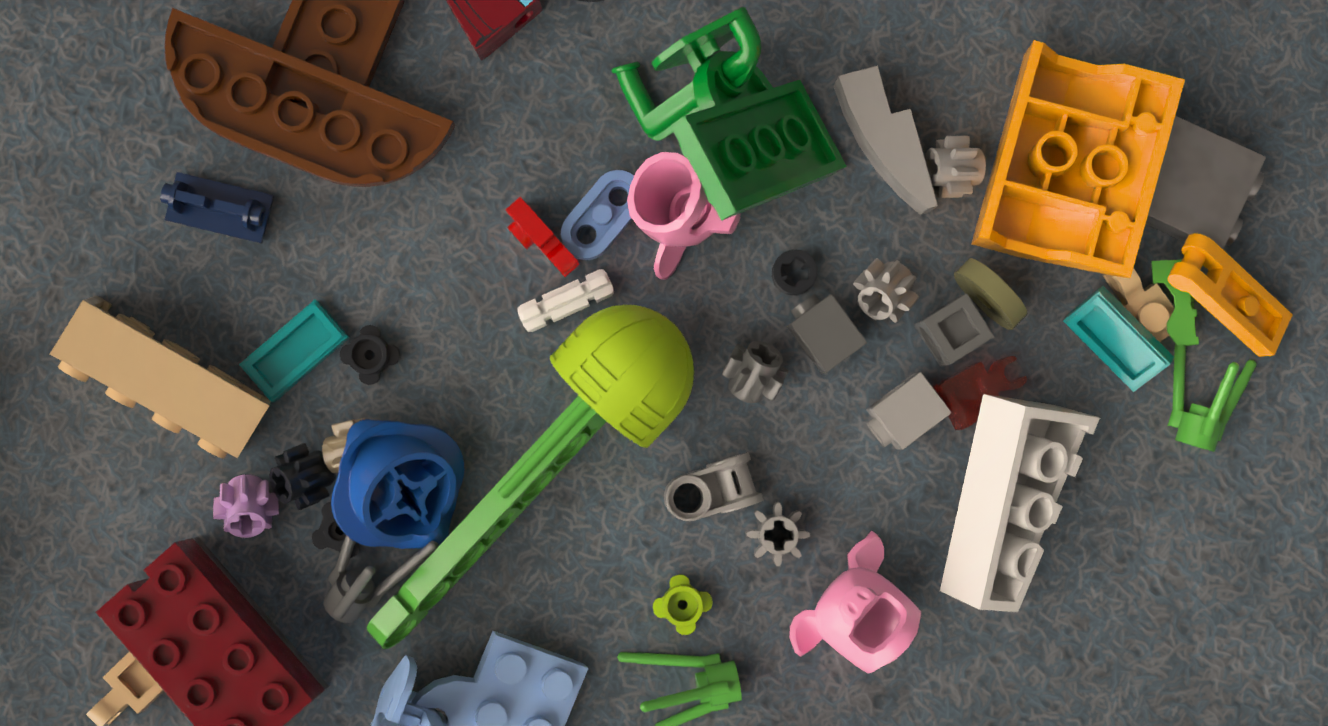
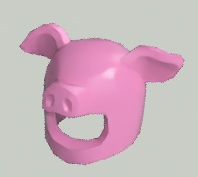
M660 152L646 159L634 175L627 199L630 217L646 235L660 243L655 258L654 271L659 279L664 280L674 273L686 247L698 245L714 233L732 234L740 221L741 213L721 221L715 208L707 200L705 190L689 160L679 153Z
M873 531L865 539L858 542L847 554L849 570L841 573L828 586L819 599L815 610H804L793 617L789 638L794 652L800 657L811 651L823 639L847 660L869 674L896 660L909 648L919 628L921 611L892 582L877 573L884 559V546L880 537Z

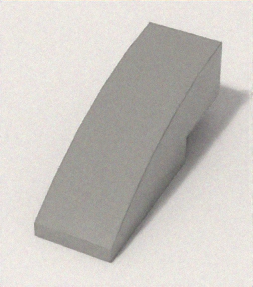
M878 65L838 76L833 87L843 115L858 145L872 166L894 192L920 215L931 212L938 204L911 109L891 114Z

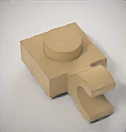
M1134 268L1129 279L1107 274L1102 275L1122 302V305L1159 342L1169 336L1166 323L1174 311V307L1157 283L1150 284L1143 289L1141 279Z
M129 651L102 677L113 689L86 715L97 726L110 725L128 705L137 714L143 712L164 690Z

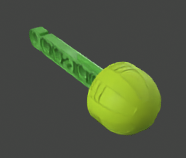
M618 305L608 307L585 319L549 357L556 371L579 396L403 584L398 594L393 595L371 619L367 626V631L383 649H389L398 644L428 614L427 611L448 593L606 422L634 443L648 448L679 415L691 393L694 366L691 351L685 337L668 318L642 306Z

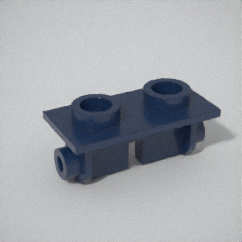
M179 172L176 173L173 185L164 184L160 195L161 202L168 204L165 216L166 221L261 244L263 243L274 195Z

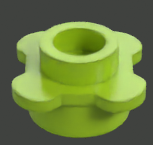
M678 574L670 579V588L664 596L654 600L653 612L658 618H666L675 625L676 631L679 634L689 635L695 631V622L701 617L702 612H707L711 609L713 601L708 592H699L690 585L687 576ZM680 600L687 602L688 605L685 609L678 607Z

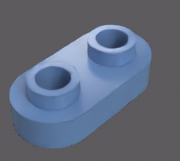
M613 170L605 173L566 217L561 228V239L564 246L575 258L593 260L602 256L633 220L629 214L628 202L622 206H615L609 201L611 192L616 189H622L629 194L630 185L634 178L633 174L623 170ZM583 227H591L596 231V239L590 244H582L577 238L579 230Z

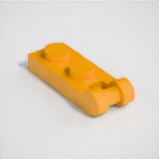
M1198 233L1188 235L1181 249L1184 257L1181 262L1174 264L1167 278L1168 282L1174 288L1188 292L1258 357L1274 356L1293 314L1215 241ZM1202 266L1208 269L1207 275L1201 271Z

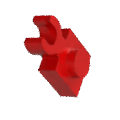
M521 197L505 209L513 220L507 226L508 230L526 250L535 244L565 278L580 265L578 260Z

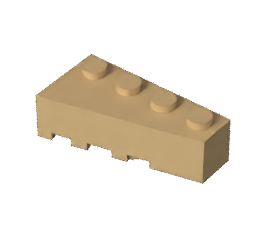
M99 296L83 300L50 355L61 360L58 368L80 381L87 382L88 378L92 377L108 386L105 394L122 405L133 408L137 402L155 412L152 416L154 422L174 433H180L182 428L200 437L197 444L207 452L222 459L228 453L238 458L270 406V400L215 366L209 365L206 369L199 365L200 359L177 343L166 339L160 343L153 339L155 333L149 329L150 327L137 319L129 318L119 313L114 317L107 313L112 304Z

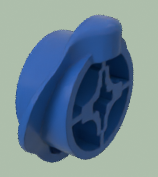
M369 419L356 422L347 433L345 449L340 460L339 472L332 492L331 507L336 523L350 539L365 546L422 549L429 542L436 541L439 547L449 536L451 519L464 477V460L460 448L446 432L432 425Z

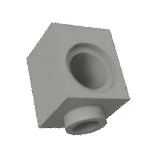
M921 372L909 376L866 409L873 418L867 423V426L876 439L884 447L892 443L895 449L901 450L952 413Z

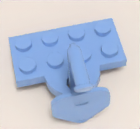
M492 631L473 678L452 675L434 680L420 691L414 692L412 688L417 674V664L413 657L405 655L383 685L371 726H565L588 667L574 659ZM436 708L444 711L446 717H444V715L441 712H439Z

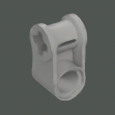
M746 452L706 465L705 468L679 475L672 479L666 486L663 495L664 504L668 511L680 520L695 521L720 512L727 513L764 501L762 493L756 492L747 464L751 460L750 453ZM731 472H733L734 477H735V480H736V484H737V487H738V490H739V493H738V494H737V491H736V488H735V484H734V481H733ZM684 483L694 484L701 496L699 505L689 512L677 509L673 499L675 490Z

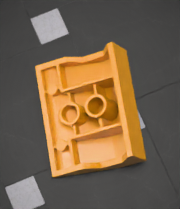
M1034 40L1022 60L971 244L1020 258L1128 279L1131 278L1185 79L1128 64L1095 65L1058 55L1045 43Z

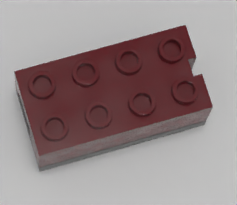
M199 537L174 542L143 570L149 578L127 584L96 611L97 615L194 726H286L329 688L327 683Z

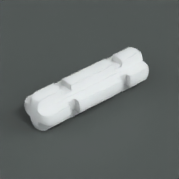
M599 269L586 275V281L582 283L577 279L542 295L543 300L538 303L533 299L518 307V314L523 326L528 332H534L547 326L545 321L551 318L553 322H556L589 307V301L593 299L598 303L611 297L614 294V288L607 273L603 269Z

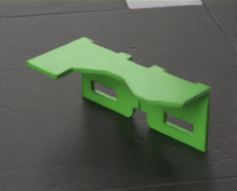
M1182 259L1151 261L1153 284L1164 283L1174 296V311L1166 323L1167 333L1176 345H1198L1199 339L1196 337L1195 330L1197 309H1194V303H1191L1194 302V298L1188 292L1174 288L1167 279L1174 264L1181 262Z

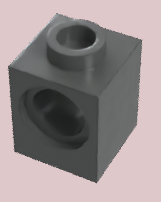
M967 293L953 299L913 324L940 367L954 363L994 337Z
M813 294L791 310L796 320L790 323L787 328L821 374L827 373L867 344V341L832 294L822 301L819 300L816 294Z

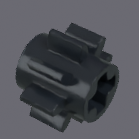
M302 443L283 451V454L275 456L278 466L270 470L269 478L271 487L281 502L289 503L295 500L297 509L302 510L329 497L325 487L333 483L334 473L327 468L322 451L316 450L309 453L306 443Z

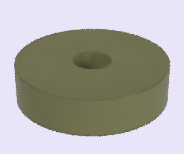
M969 258L954 273V278L963 292L967 293L969 298L1000 326L1013 330L1027 316V309L1017 294L983 263Z

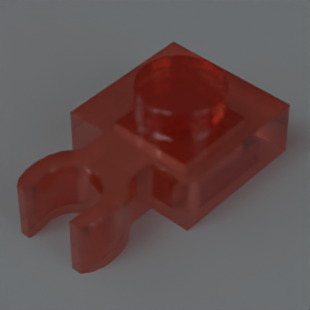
M1016 356L996 360L991 365L988 373L982 362L974 363L933 386L936 393L952 412L948 417L955 430H964L978 421L983 394L999 396L998 392L1018 389L1027 382L1026 376L1019 377L1012 382L1008 381L1005 377V367L1009 363L1016 361Z

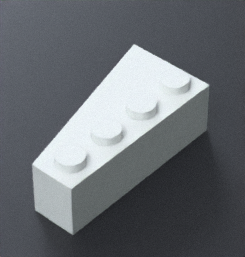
M983 394L940 587L941 592L979 610L1019 611L1044 552L1039 545L1043 532L1052 523L1056 524L1063 507L1056 503L1067 476H1076L1083 460L1082 457L1076 454L1085 433L1094 434L1100 419L1099 417L1051 404Z

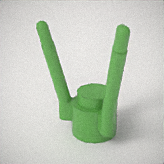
M1175 344L1173 406L1168 426L1178 428L1175 441L1215 452L1218 441L1222 439L1225 426L1257 364L1254 360H1248L1234 384L1239 364L1236 362L1230 363L1211 408L1191 403L1188 413L1184 412L1186 345Z
M620 652L617 656L620 662L704 668L703 672L695 673L697 688L641 703L640 709L643 712L663 709L695 700H700V703H702L657 722L655 726H678L707 713L728 709V703L742 700L736 664L734 660L721 663L719 653L706 656Z

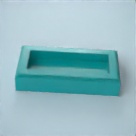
M1103 285L1073 309L1063 320L1133 392L1168 367L1174 359V356Z
M314 299L239 365L270 402L275 403L350 337L322 304Z

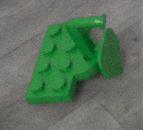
M745 7L739 8L681 38L652 61L655 71L690 63L695 72L691 83L657 107L653 103L638 71L640 62L637 61L614 67L611 70L613 74L617 75L620 87L647 136L659 141L675 134L683 155L692 165L705 190L707 200L715 208L721 221L830 177L847 167L802 82L797 80L773 88L763 72L757 67L761 54V39ZM734 37L741 48L737 52L721 51L720 47Z

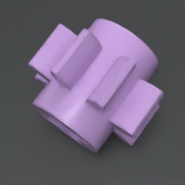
M240 475L231 479L228 484L221 483L220 497L214 498L213 518L224 519V531L241 538L254 537L262 533L265 528H272V516L279 514V499L275 493H269V481H263L254 475Z

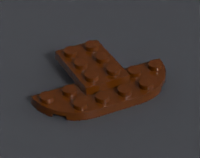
M292 0L272 48L172 8L165 34V60L167 70L171 72L174 85L181 97L179 99L193 117L220 137L336 184L352 187H372L401 180L424 167L443 148L456 126L449 119L369 87L404 5V0Z

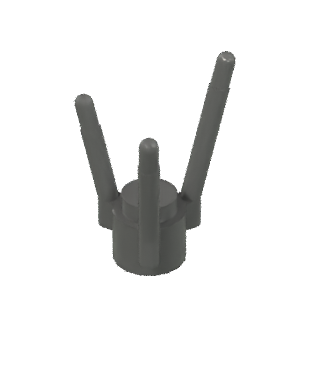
M346 535L336 566L328 576V581L332 587L324 597L323 604L325 610L337 621L343 623L356 621L366 607L374 608L382 596L423 563L438 548V543L436 541L429 542L377 587H373L371 579L375 573L373 566H367L363 572L360 570H346L355 545V541Z

